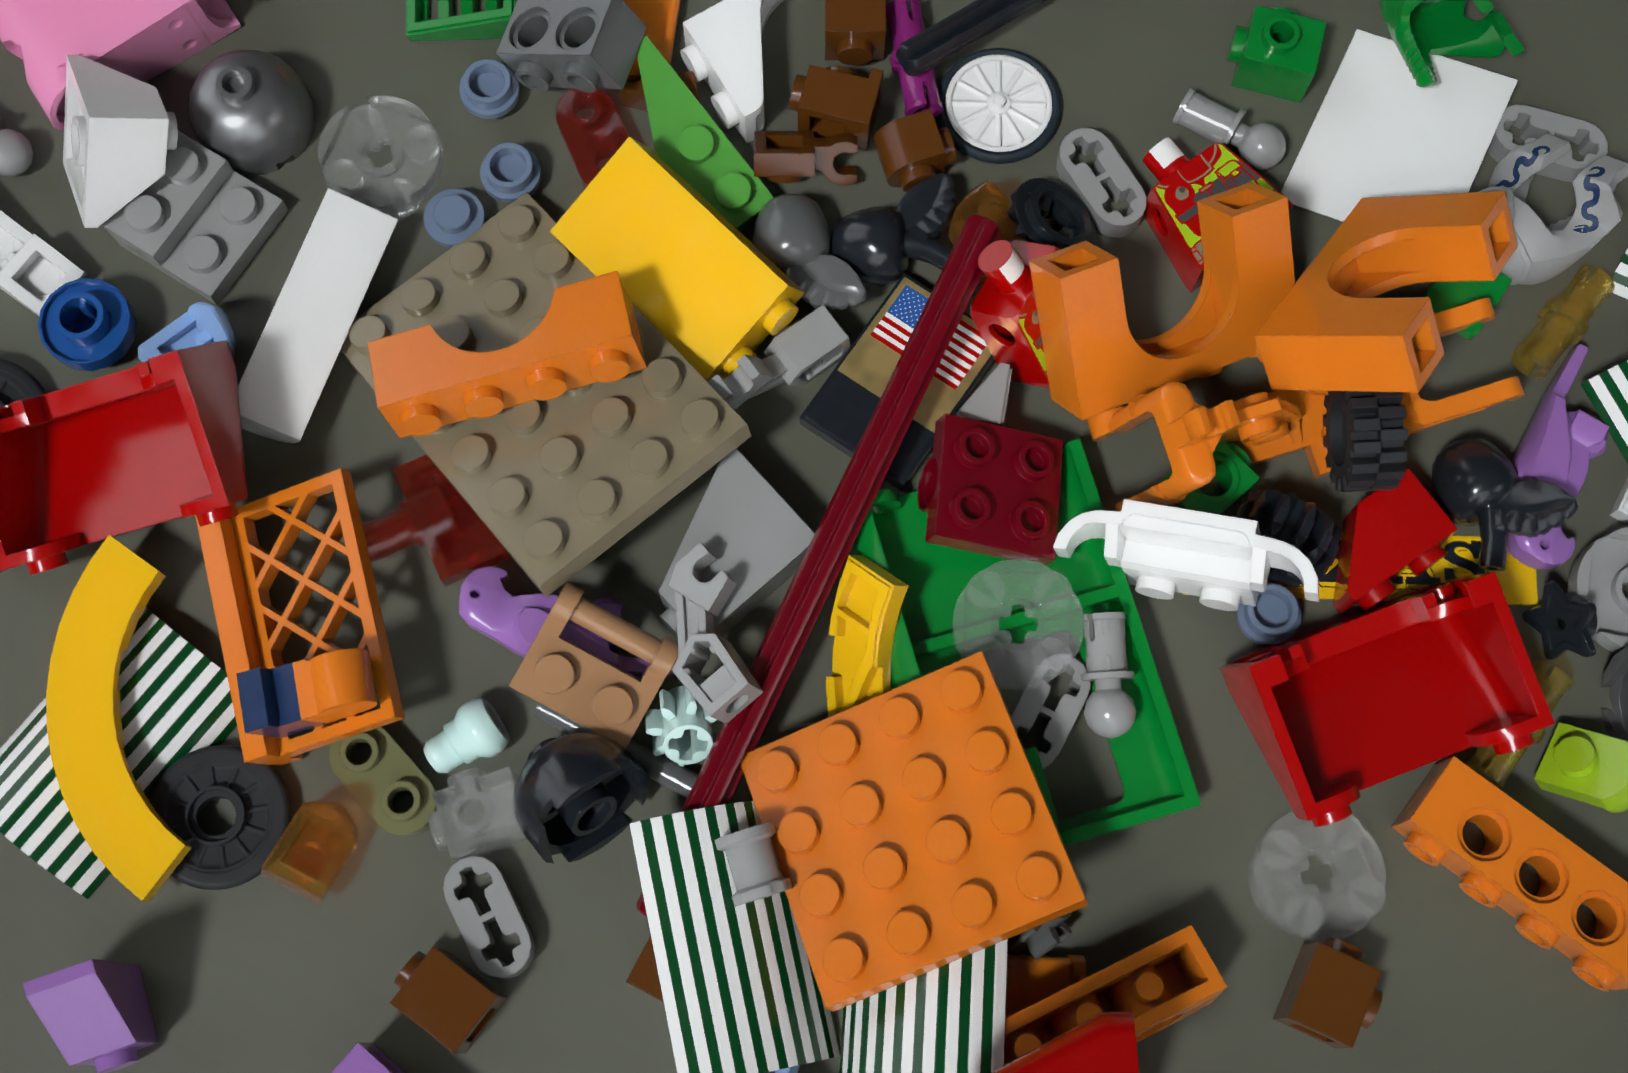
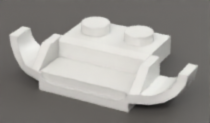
M1124 499L1121 511L1094 510L1081 513L1071 519L1058 533L1053 545V549L1058 556L1071 558L1074 549L1082 542L1091 538L1105 539L1104 557L1108 565L1121 567L1129 584L1136 585L1135 591L1152 598L1169 600L1173 599L1174 593L1177 592L1199 596L1201 604L1218 610L1237 611L1239 604L1256 607L1259 592H1265L1270 567L1294 573L1304 585L1305 600L1319 602V579L1310 559L1294 545L1275 538L1261 536L1258 521Z

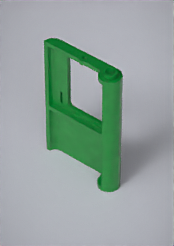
M1080 438L1069 441L1062 447L1057 536L1071 519L1081 513L1104 510ZM879 489L849 553L850 555H864L908 585L894 634L891 657V690L982 651L985 655L1057 633H1067L1074 638L1082 664L1086 668V640L1084 638L1082 615L1100 612H1124L1128 671H1134V678L1121 680L1122 690L1126 691L1133 699L1136 716L1134 724L1127 733L1113 739L1107 738L1123 788V797L1116 804L1059 820V826H1057L1065 847L1177 815L1202 805L1125 572H1123L1121 567L1108 565L1104 557L1105 539L1091 538L1074 549L1071 558L1060 557L1056 554L1055 560L1045 567L925 542L928 513L922 512L918 507V491L899 496L895 489ZM1090 681L1091 692H1094L1095 681Z

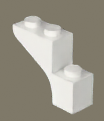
M723 0L683 22L686 47L680 50V54L688 72H694L696 82L703 79L706 81L714 94L711 96V102L718 118L727 129L735 126L746 144L754 140V131H764L762 33L769 16L784 0Z

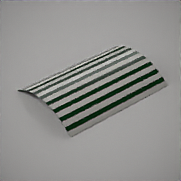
M145 607L134 630L128 651L123 653L118 691L121 692V723L125 742L123 749L136 783L140 784L142 791L149 800L156 783L174 762L195 750L221 745L235 729L237 723L227 673ZM45 697L0 748V833L52 875L89 899L111 872L99 860L86 842L61 794L51 760Z
M754 801L693 809L629 824L677 1073H766L840 1057L841 1043L834 1012L825 1008L785 891L734 907L732 896L737 892L726 853L725 851L717 850L715 840L725 835L760 825L761 821Z
M1008 939L844 1007L839 1073H991L1003 1067Z

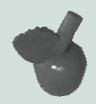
M783 194L770 199L763 205L755 222L753 244L805 292L802 298L807 303H810L816 309L824 305L828 311H832L837 308L844 310L849 305L852 307L856 306L866 299V288L859 275L845 261L830 255L831 244L828 225L816 201L803 195Z

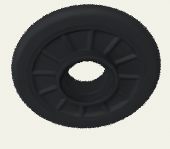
M209 746L181 757L163 773L149 798L155 811L172 831L192 847L171 876L188 886L198 889H229L256 878L278 857L290 831L291 801L281 775L273 765L244 763L242 748L238 746ZM228 799L235 807V823L224 834L218 836L208 834L203 828L201 820L204 809L213 800Z

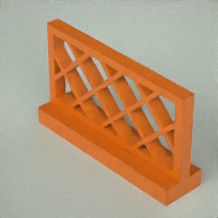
M339 468L237 507L239 515L200 527L195 515L244 763L283 766L303 759L302 753L405 719L350 471ZM334 492L337 512L327 531L324 532L306 520L318 497ZM294 506L292 512L286 510L287 508ZM276 514L287 522L271 552H268L259 546L254 521ZM301 529L321 540L305 573L285 562ZM342 536L344 537L345 543L340 541ZM335 549L348 556L351 570L340 593L319 582ZM280 570L300 581L283 613L271 606L269 590ZM314 590L334 602L318 634L297 622ZM356 597H357V602H358V604H356L355 602H353ZM348 611L359 616L362 620L364 635L357 648L369 651L373 679L376 684L381 708L362 715L358 713L346 717L347 720L339 723L333 721L315 727L312 732L298 736V733L280 738L245 733L236 674L258 667L271 669L284 665L281 652L292 631L313 643L305 659L310 660L323 653L342 650L333 644L332 641Z

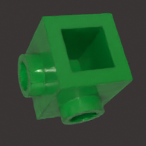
M1256 5L1247 27L1236 25L1226 58V61L1236 63L1231 86L1300 103L1315 75L1327 22L1297 15L1293 10L1285 7L1267 8Z

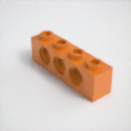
M1455 756L1434 765L1391 826L1406 838L1403 842L1404 847L1421 861L1435 867L1442 864L1462 880L1459 883L1461 890L1478 903L1490 908H1494L1497 905L1518 920L1515 928L1526 939L1547 950H1551L1554 947L1575 962L1571 967L1572 971L1589 985L1604 992H1608L1610 989H1628V882ZM1466 821L1474 823L1483 832L1485 847L1480 855L1471 851L1463 840L1462 832ZM1523 862L1533 866L1539 874L1540 889L1536 896L1528 893L1520 882L1519 871ZM1581 903L1589 907L1596 918V930L1592 937L1584 934L1577 923L1576 915Z
M1190 925L1005 1018L1004 1065L1102 1012L1133 1011L1136 1042H1139L1209 1006L1228 986L1193 926Z

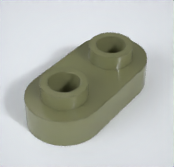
M378 727L331 743L329 763L332 771L382 829L398 837L411 838L425 833L433 826L441 808L438 789L389 732L382 727ZM360 743H369L372 749L371 757L364 764L355 765L351 759L353 749ZM401 791H411L414 802L410 810L401 814L396 813L393 809L395 796Z

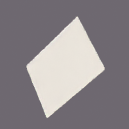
M1357 29L1281 193L1293 205L1342 222L1361 198L1468 193L1518 80L1441 55L1429 54L1430 60L1433 63V71L1436 74L1437 84L1422 88L1416 85V80L1413 79L1412 73L1409 72L1405 60H1403L1393 40Z

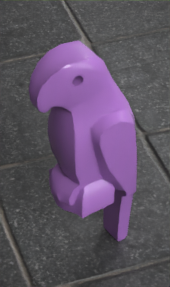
M1582 344L1576 346L1568 353L1539 401L1511 459L1519 481H1545L1564 489L1575 499L1584 484L1589 460L1600 456L1605 451L1609 429L1608 425L1581 410H1566L1565 397L1588 352V348ZM1561 526L1559 528H1552L1546 535L1539 534L1537 537L1532 538L1524 535L1518 536L1510 532L1507 533L1509 553L1519 562L1533 569L1548 570L1558 567L1572 556L1575 549L1574 538L1567 539L1561 530Z
M490 566L476 569L467 576L461 585L459 596V614L461 619L473 630L487 636L524 659L559 595L550 594L548 597H545L542 593L512 596L504 585V581L508 579L505 570ZM604 596L593 602L622 618L623 601L613 600V597ZM568 620L560 634L562 637L638 678H641L648 665V662L640 658L624 657L614 653L618 652V646ZM671 669L665 679H678V677Z

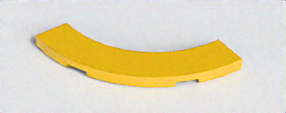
M108 535L87 564L72 591L58 626L50 658L46 690L47 733L51 760L61 794L76 826L94 854L112 875L141 901L149 903L192 847L173 832L159 816L142 791L140 784L136 783L123 749L125 742L121 723V692L118 691V681L123 653L128 651L129 643L138 620L151 596L166 576Z
M864 555L848 556L837 588L831 614L829 635L834 636L832 676H826L828 717L891 690V657L894 634L908 585Z

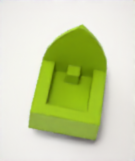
M1559 722L1534 776V780L1542 790L1603 808L1610 813L1625 812L1628 810V742Z

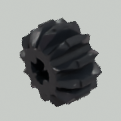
M1266 488L1265 491H1249L1244 501L1239 503L1232 516L1258 521L1261 536L1275 538L1294 545L1310 559L1319 580L1327 572L1329 566H1332L1339 551L1338 543L1342 533L1334 524L1335 519L1329 513L1319 511L1316 508L1315 502H1305L1299 499L1295 493L1286 495L1280 493L1275 488ZM1270 567L1268 578L1271 582L1275 580L1282 581L1290 587L1303 585L1302 581L1294 573Z

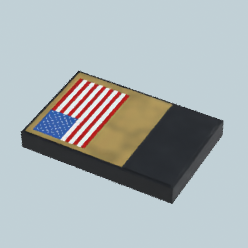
M903 273L799 417L800 425L852 458L932 292L930 289ZM966 312L963 313L884 478V480L901 491L904 490L933 449L935 422L945 413L956 415L995 360L971 315Z

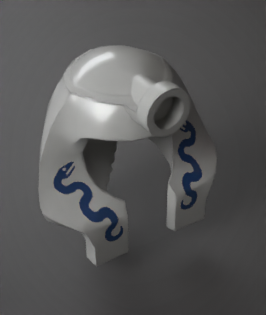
M1546 133L1534 142L1510 151L1498 162L1487 188L1479 192L1505 191L1518 245L1501 270L1502 274L1512 279L1509 285H1534L1556 277L1586 255L1621 221L1623 212L1613 192L1616 185L1628 176V163L1604 155L1581 171L1572 182L1577 205L1573 216H1568L1566 220H1559L1556 224H1550L1547 227L1541 218L1526 204L1529 185L1537 172L1572 149L1570 142Z

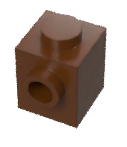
M1327 937L1324 944L1314 942L1302 945L1273 1020L1333 1048H1353L1360 1028L1367 1029L1379 1011L1383 993L1376 989L1382 971L1363 962L1366 954L1363 950L1337 938Z

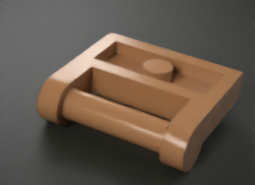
M567 581L512 678L509 687L601 736L616 740L626 749L660 686L678 658V641L667 635L662 640L585 599L582 597L585 590ZM568 620L648 662L641 678L562 637L560 634Z

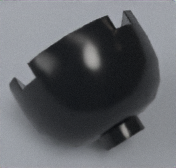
M588 731L563 735L558 738H549L539 743L530 752L527 762L517 779L513 797L515 819L525 837L546 863L554 864L552 855L560 853L568 862L577 861L603 848L623 832L631 823L624 812L631 805L634 798L643 806L648 797L650 780L633 756L616 740Z

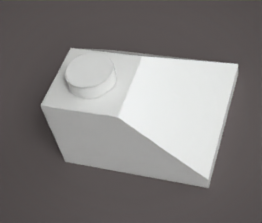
M67 54L63 165L84 228H98L165 175L167 150H175L177 147V121L174 112H166L156 87L84 56Z

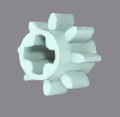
M684 685L677 686L669 691L660 690V710L649 709L645 713L646 733L652 735L653 754L655 756L666 754L670 760L682 767L707 758L712 748L713 740L716 739L723 722L710 717Z

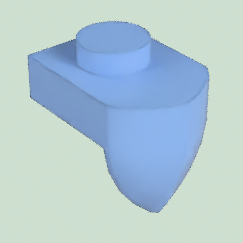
M205 302L192 304L186 313L138 346V359L141 362H145L149 358L175 350L228 340L234 358L236 341L230 319L224 310L216 305Z

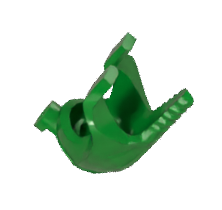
M1379 0L1385 25L1403 60H1405L1409 72L1412 73L1413 79L1416 80V85L1422 88L1437 84L1436 74L1433 71V63L1430 60L1429 54L1493 58L1500 56L1507 47L1513 57L1523 52L1525 48L1504 15L1498 11H1491L1494 8L1491 0H1473L1480 12L1488 14L1480 21H1473L1464 16L1468 0Z

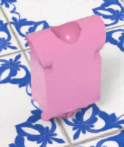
M0 0V40L8 51L23 59L27 83L52 126L60 131H64L67 54L84 56L140 81L147 82L242 27L225 0Z

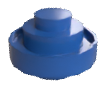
M81 278L65 283L51 293L40 310L38 321L41 342L51 355L60 363L74 370L96 371L109 367L125 356L135 340L137 328L134 308L115 286L101 279Z

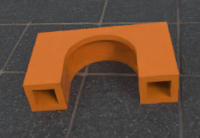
M1249 182L1197 201L1204 259L1202 285L1197 299L1185 317L1167 332L1153 338L1134 340L1130 333L1126 318L1119 259L1116 256L1088 241H1083L1030 260L1029 264L1051 400L1080 420H1085L1104 411L1127 404L1129 400L1137 395L1148 394L1165 383L1175 381L1182 383L1192 378L1210 377L1220 373L1226 365L1247 357H1257L1254 335L1295 284L1288 198L1256 183Z
M1505 191L1361 198L1254 335L1257 357L1264 364L1271 390L1419 393L1445 354L1430 297H1374L1399 287L1417 283L1495 281L1518 247Z

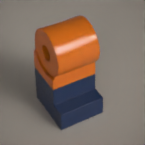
M366 649L335 650L317 655L310 660L302 659L271 669L258 667L236 674L244 730L248 734L284 738L362 713L377 706L370 655Z

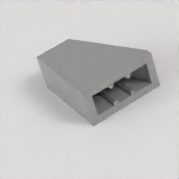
M737 448L720 460L658 591L662 604L666 609L659 617L676 638L675 590L669 587L668 584L675 563L697 544L703 543L717 557L716 561L704 569L702 573L703 583L711 581L721 570L728 573L737 583L718 617L713 615L714 633L723 637L797 572L815 534Z

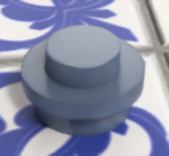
M483 59L474 62L467 68L460 81L459 94L464 107L472 115L482 119H496L508 114L516 106L520 96V86L515 78V73L508 66L496 60Z
M502 143L493 147L481 164L480 178L486 192L500 202L512 203L526 192L531 196L541 182L542 173L537 157L531 150L516 143Z
M447 189L436 194L428 202L424 210L423 220L431 239L443 247L451 248L480 229L486 222V216L481 202L474 194L463 189Z
M1267 582L1265 592H1259L1256 607L1239 604L1238 610L1235 611V616L1239 629L1249 640L1263 646H1274L1287 641L1295 634L1301 622V607L1296 596L1288 588L1275 582Z

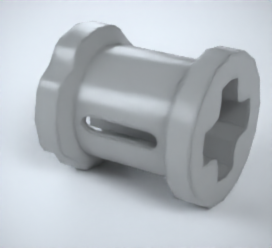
M773 822L746 828L715 840L717 850L725 851L736 886L737 892L732 896L734 907L793 888L791 879L782 876L772 844L771 836L776 832Z

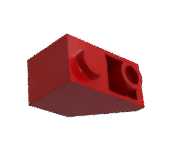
M1409 468L1405 470L1403 478L1399 479V486L1397 488L1375 491L1359 502L1343 520L1333 607L1340 616L1356 604H1359L1366 613L1397 590L1391 582L1393 578L1408 568L1417 577L1448 554L1441 544L1458 529Z

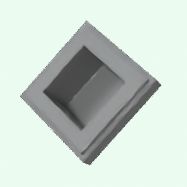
M1000 363L958 410L955 416L1003 426L1012 374L1010 364Z

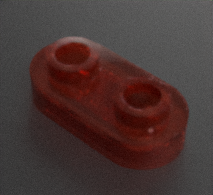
M572 89L564 94L558 102L556 121L559 132L585 189L601 171L598 164L606 158H611L629 136L612 99L601 89H596L592 93ZM584 108L595 110L594 115L586 119L576 116L577 112Z

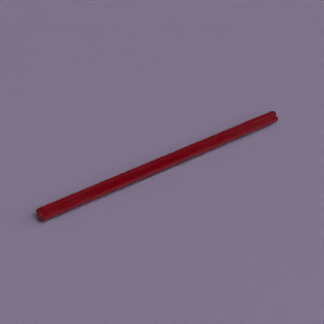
M972 214L967 218L749 669L764 692L727 724L723 723L681 812L729 803L743 774L740 762L746 753L755 749L983 274L978 266L979 255L985 247L998 241L1001 236V230L993 220L976 214ZM641 892L636 903V909L641 914L647 916Z

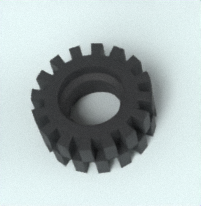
M1328 391L1329 395H1325L1324 399L1327 414H1323V426L1326 427L1323 445L1328 450L1325 460L1327 468H1331L1329 477L1331 482L1335 483V489L1341 492L1393 490V488H1397L1399 486V479L1403 478L1405 472L1401 462L1407 461V450L1404 448V440H1408V428L1404 429L1403 420L1407 417L1406 407L1400 405L1403 397L1402 392Z

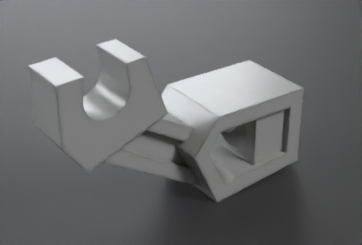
M821 305L776 336L764 351L767 356L766 358L760 359L759 357L745 354L737 360L739 366L732 374L723 379L717 374L707 382L733 409H737L746 400L785 382L789 386H805L843 358L850 348L849 337L826 307Z
M700 542L675 563L668 584L669 587L675 590L678 659L672 671L710 717L727 724L764 691L732 644L714 633L713 615L718 617L737 583L723 570L711 581L703 583L702 573L704 569L716 561L717 557L710 548ZM712 652L720 658L724 665L705 680L704 676L700 673L706 661L710 659Z

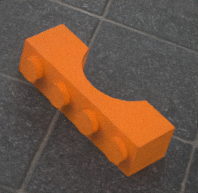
M618 271L555 288L550 307L540 324L525 338L503 349L489 352H470L458 349L441 339L430 324L367 342L377 408L399 438L411 435H428L434 433L442 426L470 418L492 417L509 407L534 400L555 399L564 394L565 391L597 382H615L624 378L629 373L647 368L633 305Z

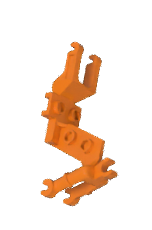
M1490 298L1479 299L1434 314L1440 337L1462 331L1478 322H1481V324L1489 322L1497 317ZM1519 376L1506 378L1437 401L1424 400L1420 398L1418 393L1402 392L1403 397L1400 405L1406 407L1407 417L1403 420L1404 429L1408 428V436L1435 425L1489 409L1504 401L1519 399L1525 396V392ZM1175 381L1165 383L1148 394L1137 395L1129 400L1128 406L1104 411L1090 417L1086 421L1093 442H1098L1114 433L1124 434L1130 432L1137 425L1152 417L1155 418L1172 468V475L1169 479L1127 500L1158 505H1175L1184 500L1188 493L1209 484L1215 476L1216 464L1213 452L1219 440L1237 444L1249 456L1253 465L1304 450L1314 479L1329 474L1331 470L1326 465L1325 457L1328 454V450L1323 445V436H1326V427L1323 426V414H1327L1324 399L1325 395H1329L1328 391L1276 390L1270 393L1262 392L1235 402L1232 399L1208 409L1194 401L1191 391L1185 384ZM1123 501L1114 505L1116 511H1121Z

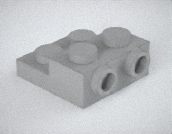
M178 131L176 149L167 150L165 175L110 217L104 227L121 247L218 306L289 209L282 199L235 172L226 159Z

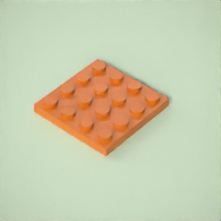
M982 651L748 752L740 762L761 824L773 822L776 832L771 836L772 844L782 876L790 878L793 886L792 889L786 890L785 893L825 1008L832 1012L1089 905L988 660Z

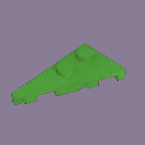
M645 36L639 46L637 59L655 153L741 232L756 221L763 205L774 197L758 177H754V171L648 36Z

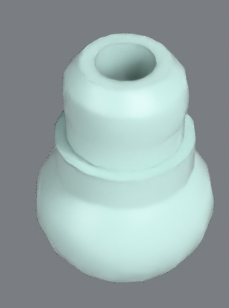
M474 698L467 700L458 708L455 718L443 725L444 730L426 741L423 751L435 771L438 773H449L463 763L470 764L480 757L491 758L500 754L506 748L510 736L503 721L491 704L484 698Z

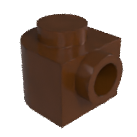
M931 109L891 121L881 127L873 136L888 185L897 188L902 187L904 192H908L914 185L926 178L939 173H945V165L957 162L951 134L947 127L937 128Z

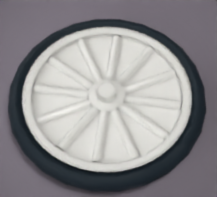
M991 48L968 54L954 63L944 75L938 87L939 98L943 105V112L937 116L941 128H948L955 148L966 156L981 162L1006 164L1031 157L1041 150L1053 137L1060 121L1061 101L1059 90L1053 77L1042 64L1016 50Z

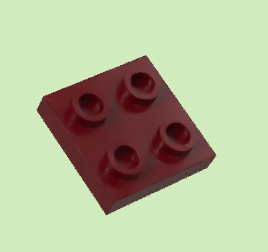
M945 413L935 422L933 455L925 463L918 486V507L922 512L928 513L925 542L1043 567L1053 562L1056 555L1053 545L1057 538L1063 440Z

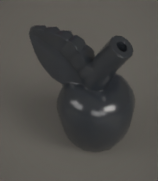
M939 173L920 181L903 196L897 212L887 207H871L845 216L837 222L831 234V255L845 261L859 275L863 284L883 286L898 282L903 273L906 274L910 258L929 263L942 270L953 248L935 239H938L942 231L949 227L951 223L950 217L954 215L953 203L955 202V192L953 191L954 182L949 174Z
M1469 438L1454 442L1442 450L1432 464L1434 492L1445 514L1452 522L1460 525H1479L1481 537L1479 569L1504 571L1506 569L1508 532L1518 536L1524 535L1529 538L1537 537L1539 534L1546 535L1552 528H1559L1565 519L1571 518L1578 510V501L1567 491L1554 484L1540 480L1519 481L1517 472L1508 457L1499 448L1484 439Z

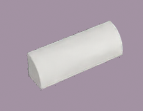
M330 188L327 189L238 385L242 429L287 443H298L301 440L398 219Z

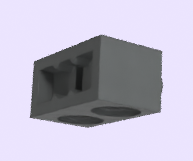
M517 0L496 54L515 72V78L521 84L536 91H547L549 87L573 88L586 93L595 92L596 89L623 90L647 26L623 0Z

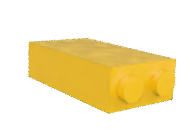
M630 136L550 230L596 277L618 271L631 302L706 381H709L717 374L721 379L732 374L739 366L737 360L745 354L757 357L754 351L769 334L777 335L791 323L798 312V307L795 304L805 294L803 290L657 153Z

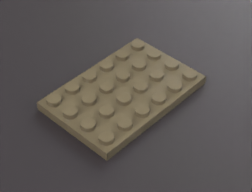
M526 192L486 221L476 232L461 243L451 247L354 319L340 352L375 392L367 342L430 324L441 339L458 349L470 352H489L503 349L525 338L540 324L550 307L555 288L596 276L550 232L556 222ZM633 303L647 366L646 369L629 373L624 378L615 382H597L565 391L564 394L555 399L534 400L509 407L492 417L470 418L442 426L434 433L428 435H411L545 597H548L751 437L747 423Z

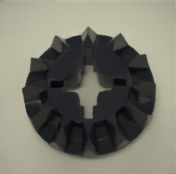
M1044 178L1029 179L1023 182L1010 196L1013 204L1007 215L1018 225L1014 234L1017 238L1026 239L1027 242L1055 246L1059 249H1064L1083 241H1088L1093 245L1096 244V230L1088 210L1070 190L1059 183Z

